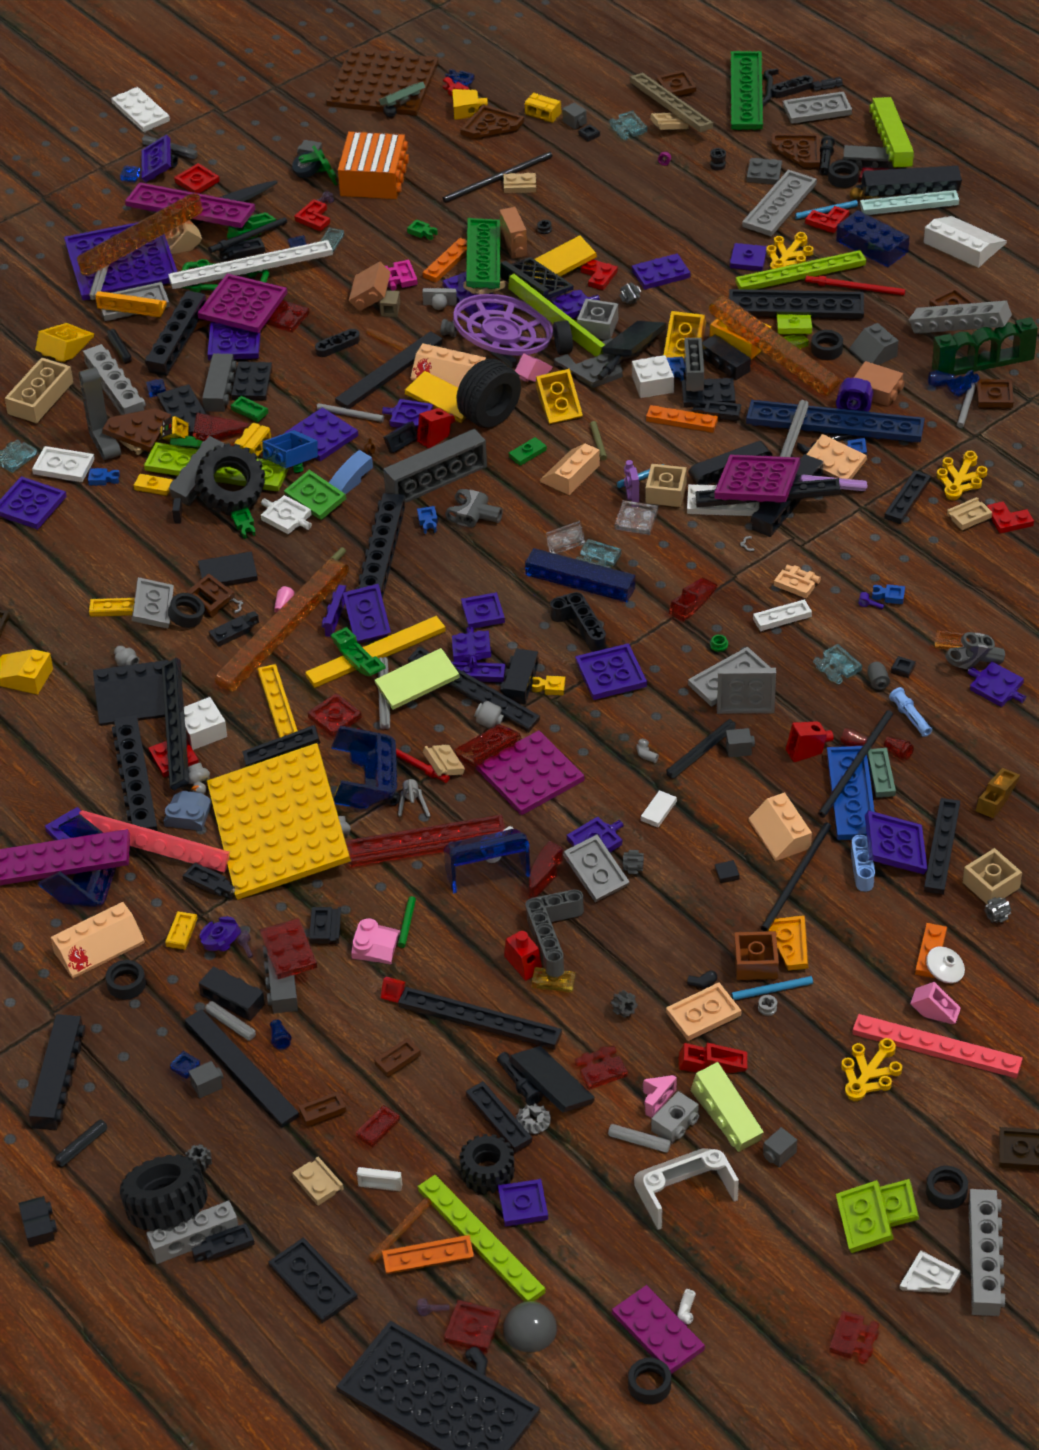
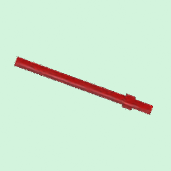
M806 275L805 282L816 283L818 286L830 285L905 296L906 290L829 279L826 276L815 277Z
M359 728L355 730L354 735L424 771L427 776L437 778L445 783L449 781L450 777L442 773L441 776H438L431 765L423 763Z

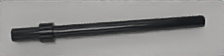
M284 217L231 239L221 240L216 245L208 247V251L213 253L218 250L228 249L231 245L286 224L287 219Z

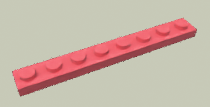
M82 810L79 812L76 831L93 835L128 829L130 832V846L192 864L197 863L221 872L227 870L229 851Z
M858 1014L852 1034L878 1042L885 1038H890L900 1048L1016 1079L1023 1057L861 1014Z

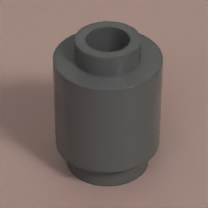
M873 662L868 666L867 674L872 687L876 690L885 689L890 684L885 666L881 662Z

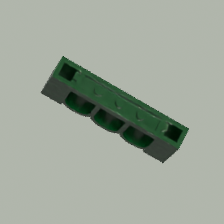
M1032 317L1015 320V324L1007 322L1004 327H996L995 330L990 327H982L974 331L972 335L968 332H958L954 335L946 334L934 337L931 369L938 380L1034 360L1038 327ZM1014 336L1013 346L1001 349L1002 342L1007 337ZM991 340L990 352L978 354L979 347L984 342ZM968 345L967 357L955 359L959 348Z

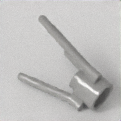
M413 779L404 781L402 785L403 791L400 792L398 816H402L405 798L414 803V799L418 797L426 816L430 817L429 810L422 796V790L418 789V783Z

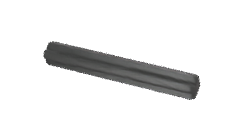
M145 135L142 138V144L149 146L158 139ZM171 143V153L191 159H196L198 156L197 150Z

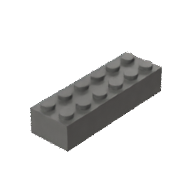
M473 429L384 468L385 493L404 495L405 503L487 467L486 440Z

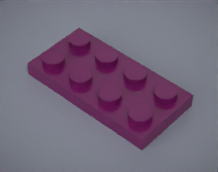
M647 1285L612 1309V1315L653 1358L663 1361L669 1367L671 1374L705 1350V1345Z

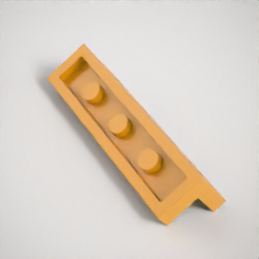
M97 291L95 295L97 308L161 317L167 306V301L101 291Z

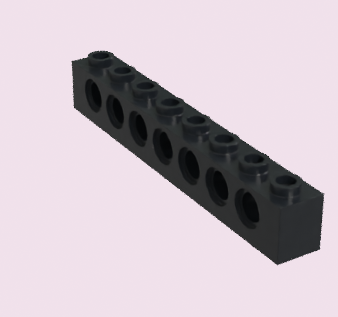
M383 493L382 500L378 501L379 512L375 513L376 524L372 525V537H369V549H366L365 553L366 562L362 564L363 574L359 576L360 587L356 588L379 584L382 599L405 512V496L401 494Z
M137 714L114 718L115 726L112 727L113 738L117 737L118 739L114 740L116 752L120 751L119 754H116L118 765H122L119 768L120 779H125V781H122L121 785L123 793H127L124 796L125 807L130 808L126 810L127 819L132 821L133 825L158 831Z

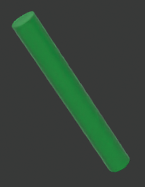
M413 896L408 897L398 940V947L405 948L416 902V898Z

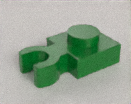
M416 219L407 228V233L419 238L426 236L427 239L433 240V234L438 235V229Z
M249 508L231 512V517L237 530L242 529V537L244 539L247 538L246 532H251L255 536L254 520Z

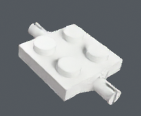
M285 495L275 502H270L265 498L261 501V505L267 507V510L261 514L262 521L287 534L291 533L298 526H302L307 530L311 528L312 523L306 521L312 515L310 508Z

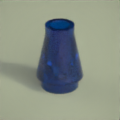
M934 370L933 372L930 371L928 375V384L933 387L953 385L955 382L954 374Z
M273 1020L270 1023L271 1043L279 1050L286 1049L291 1044L292 1037L280 1020Z

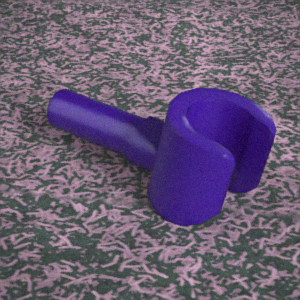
M860 593L859 605L861 607L872 605L883 609L884 605L870 600L868 593Z

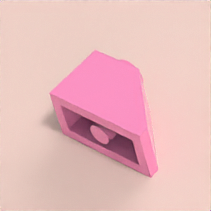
M523 353L515 371L520 375V379L526 382L529 380L536 382V376L547 374L552 369V366Z
M935 982L916 988L910 1003L923 1017L949 1024L956 1023L961 1009Z

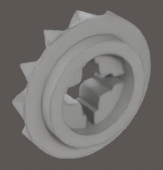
M536 1103L533 1106L526 1104L525 1108L519 1109L516 1115L518 1122L529 1134L543 1132L550 1124L549 1111L545 1110L544 1106H537ZM530 1114L537 1117V1123L530 1118Z

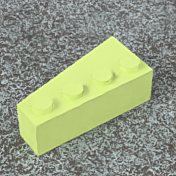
M717 1062L697 1072L690 1091L722 1130L729 1143L740 1152L759 1142L764 1132L720 1064Z

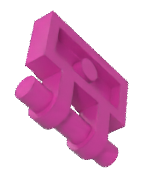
M409 260L395 262L391 268L385 266L391 272L387 286L392 291L397 289V284H400L402 288L418 285L417 277Z

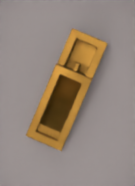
M1002 768L988 783L986 791L979 797L976 812L994 818L1011 795L1020 778V774Z

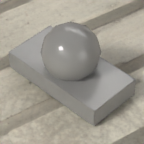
M423 288V305H432L436 310H442L446 305H457L456 289Z

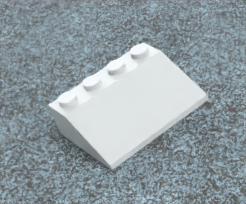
M953 216L934 219L925 227L924 233L925 244L978 268L1006 244V240Z

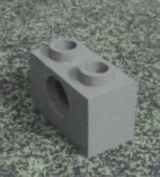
M678 1091L651 1118V1131L661 1138L670 1140L672 1144L677 1138L680 1139L690 1125H694L699 1118L698 1104Z

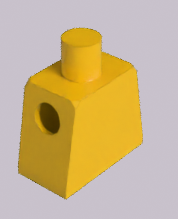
M452 89L454 120L472 117L483 104L488 105L487 98H478L476 90Z

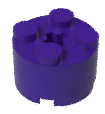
M846 378L839 387L836 400L837 408L869 412L873 398L871 383L860 378Z

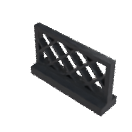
M531 257L512 264L504 261L500 265V278L509 283L510 275L515 274L547 300L569 292L574 287V285Z

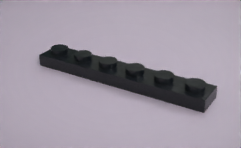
M940 799L924 892L944 895L960 808L959 800Z

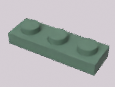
M424 82L415 83L379 99L380 105L387 104V106L396 104L398 99L402 101L409 98V94L413 96L421 93L420 90L425 88Z
M887 748L870 749L867 757L876 798L895 796L896 789Z

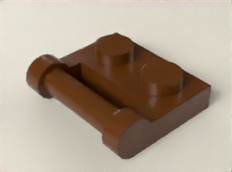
M210 574L206 575L186 592L201 599L207 614L211 617H214L219 609L235 597L233 591ZM202 592L214 603L212 605L209 604L207 601L201 598L198 595V593Z

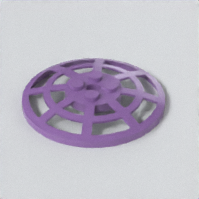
M497 294L474 295L460 301L454 309L453 323L458 332L471 343L491 352L505 355H523V353L530 355L545 349L552 339L553 328L550 321L526 302L513 297ZM482 303H499L508 306L506 312L486 310ZM476 304L479 310L469 318L460 313L466 307ZM514 307L527 312L536 319L528 323L523 318L512 314ZM490 315H498V316H504V317H497V316H495V317H490ZM481 316L485 319L482 324L474 321ZM458 317L467 322L468 332L461 327L457 320ZM510 318L521 323L522 325L519 326L516 322L510 320ZM542 324L547 337L536 338V332L533 327ZM472 326L481 329V333H474ZM528 330L531 338L521 336L522 331ZM480 338H486L493 343L489 344ZM519 341L528 342L521 347L516 344ZM534 343H543L538 347L527 349ZM499 345L511 346L512 348L499 347Z

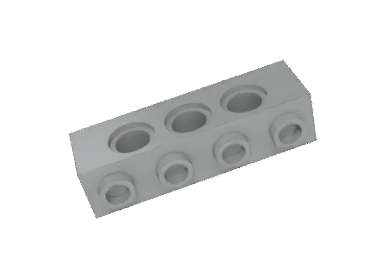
M230 1201L199 1212L196 1216H192L189 1221L180 1223L179 1226L168 1227L166 1230L157 1229L146 1232L149 1248L156 1264L192 1251L191 1248L201 1245V1242L205 1241V1237L238 1226V1220Z

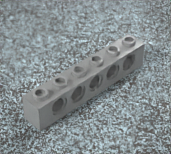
M1007 301L916 308L909 321L914 334L979 329L982 327L994 328L1004 327L1012 313Z
M102 344L84 350L86 366L88 369L97 368L102 388L120 414L144 411L146 404L143 397H139L138 391L132 387L130 379L125 377L122 368H118V364L115 359L111 358L109 350H106Z
M970 1189L968 1203L972 1315L999 1316L1001 1307H1005V1293H1001V1288H1004V1274H1000V1269H1003L1004 1257L999 1255V1250L1003 1248V1237L999 1236L998 1232L1002 1231V1218H998V1212L1001 1213V1199H997V1190Z

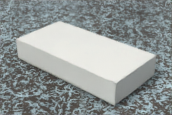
M659 790L641 815V821L659 828L676 804L677 797Z
M358 1167V1186L401 1191V1172Z

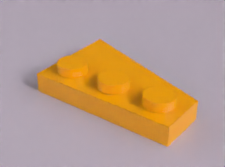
M805 916L775 919L768 931H776L777 950L788 971L808 969Z

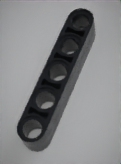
M757 441L697 463L689 469L688 474L697 485H709L720 480L730 455L772 456V452L762 441Z

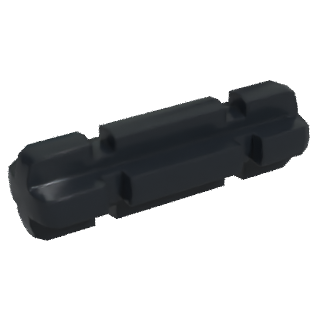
M837 77L834 80L831 78L821 80V82L815 81L813 82V89L818 91L821 88L823 90L834 88L835 86L839 87L843 85V80L841 77Z

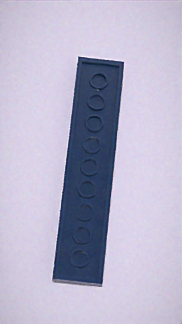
M751 400L746 424L790 429L798 404ZM808 406L800 430L855 435L857 437L865 436L875 439L884 438L893 441L903 440L915 443L921 442L925 418Z

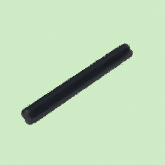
M728 719L666 769V775L674 779L726 736V730H734L736 723Z

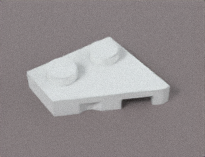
M920 1251L901 1282L900 1289L903 1291L950 1293L961 1275V1271Z

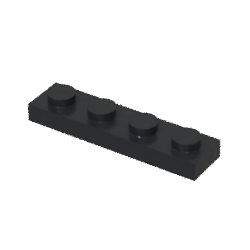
M914 470L885 512L884 519L901 524L930 483L931 476Z
M313 725L242 752L248 767L315 743L320 744L321 742L317 729Z
M484 1081L466 1091V1097L495 1131L505 1139V1142H509L514 1153L532 1143L531 1135Z

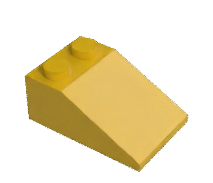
M671 311L664 349L666 358L683 357L684 359V338H702L703 342L706 326L705 315Z
M69 323L57 325L39 331L35 350L41 352L44 356L56 358V361L65 362L72 359L94 337V333Z
M570 369L536 376V389L549 424L583 417Z
M32 649L1 655L0 686L38 695L53 670L50 653Z

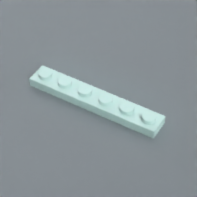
M956 190L860 200L863 215L959 205V197Z

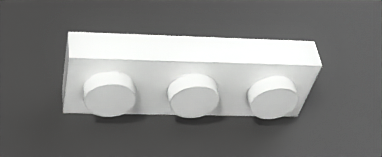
M805 599L753 614V620L760 631L812 617V611Z

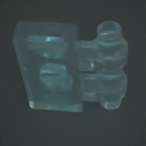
M634 111L620 114L618 120L614 118L609 120L611 128L617 131V135L624 140L629 138L628 134L630 133L632 136H638L647 132V126Z
M18 439L6 445V448L0 450V466L13 473L36 456L37 450L25 442L21 444Z
M588 539L581 549V556H584V558L577 557L575 563L581 565L582 568L588 569L589 567L595 569L596 572L609 574L611 567L607 566V564L615 565L621 555V549Z
M839 644L823 652L824 659L821 660L819 657H815L813 663L817 665L816 668L821 672H825L827 678L835 681L837 684L843 681L840 675L843 674L846 678H849L862 670V664ZM832 664L835 668L831 669L829 666Z

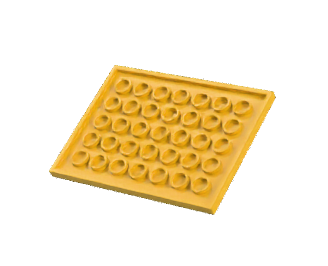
M317 743L207 780L223 848L225 851L230 852L227 865L232 885L235 887L234 893L237 900L351 861Z

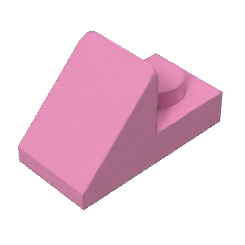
M672 1075L645 1079L643 1081V1092L648 1095L644 1102L645 1115L652 1118L674 1094L677 1077Z

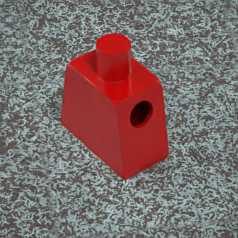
M440 408L420 413L417 442L429 449L447 438L450 434V424L455 422L454 415L452 413L448 414Z
M818 721L792 723L785 750L793 762L820 755L823 752L825 743L833 741V732L831 730L825 731Z
M519 931L508 937L505 941L504 957L520 976L527 981L542 973L539 948L528 936V933Z

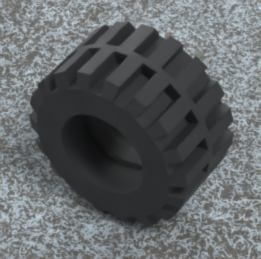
M483 1134V1137L477 1135L474 1137V1140L469 1139L467 1145H463L459 1156L462 1180L466 1182V1186L469 1189L473 1187V1191L477 1193L480 1190L482 1194H487L489 1191L492 1194L496 1193L498 1185L511 1183L515 1172L514 1152L509 1142L505 1143L504 1138L500 1137L498 1139L497 1135L494 1134L492 1136ZM484 1161H492L496 1163L489 1167L478 1165L479 1163Z

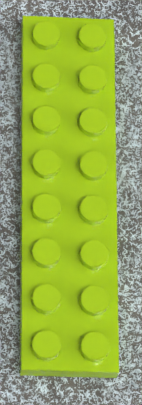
M155 443L144 464L145 471L179 476L181 469L186 467L191 456L196 454L199 449ZM257 458V461L260 460L262 462V469L265 470L263 489L279 491L289 468H284L269 460ZM220 468L213 476L215 482L246 486L245 477L235 468Z

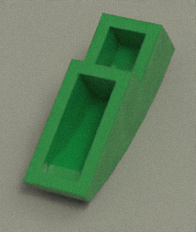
M266 212L252 215L242 228L229 226L227 238L231 239L274 222L277 219ZM256 235V236L251 237V238L246 239V240L254 239V238H256V237L259 236V235Z

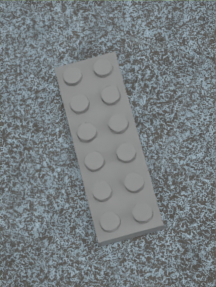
M787 170L743 220L742 227L772 236L815 187L817 179Z

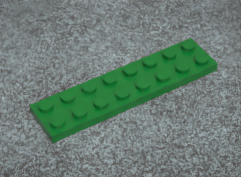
M731 51V129H763L762 51Z
M468 218L466 287L500 289V220Z

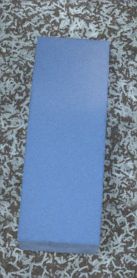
M358 450L341 466L329 483L343 493H348L361 483V476L373 468L372 457Z

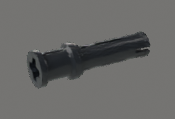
M824 136L821 139L819 173L824 176L828 175L831 156L834 153L835 139L831 136Z
M501 1053L497 1057V1062L516 1084V1091L524 1096L528 1106L539 1103L543 1098V1093L537 1090L508 1061L510 1058L508 1053Z

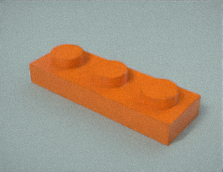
M926 924L915 975L935 978L927 967L926 958L931 949L939 946L943 947L947 932L946 926Z

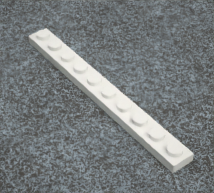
M325 240L168 274L172 289L222 279L226 274H247L333 255L329 241Z

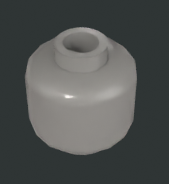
M485 701L483 704H479L474 717H476L478 724L488 729H493L495 725L499 726L504 715H501L502 709L500 706Z

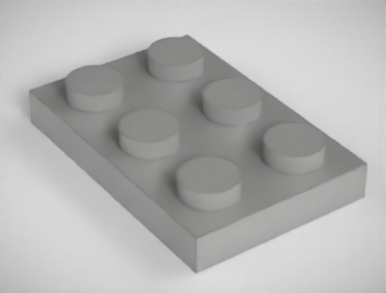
M138 577L132 621L168 629L170 623L168 608L173 597L174 585Z
M598 835L567 849L563 853V856L595 903L623 889L630 883Z

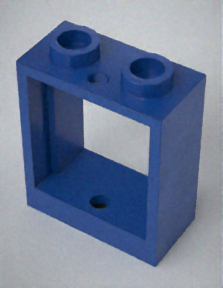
M293 430L263 441V458L284 468H289L318 457V440Z

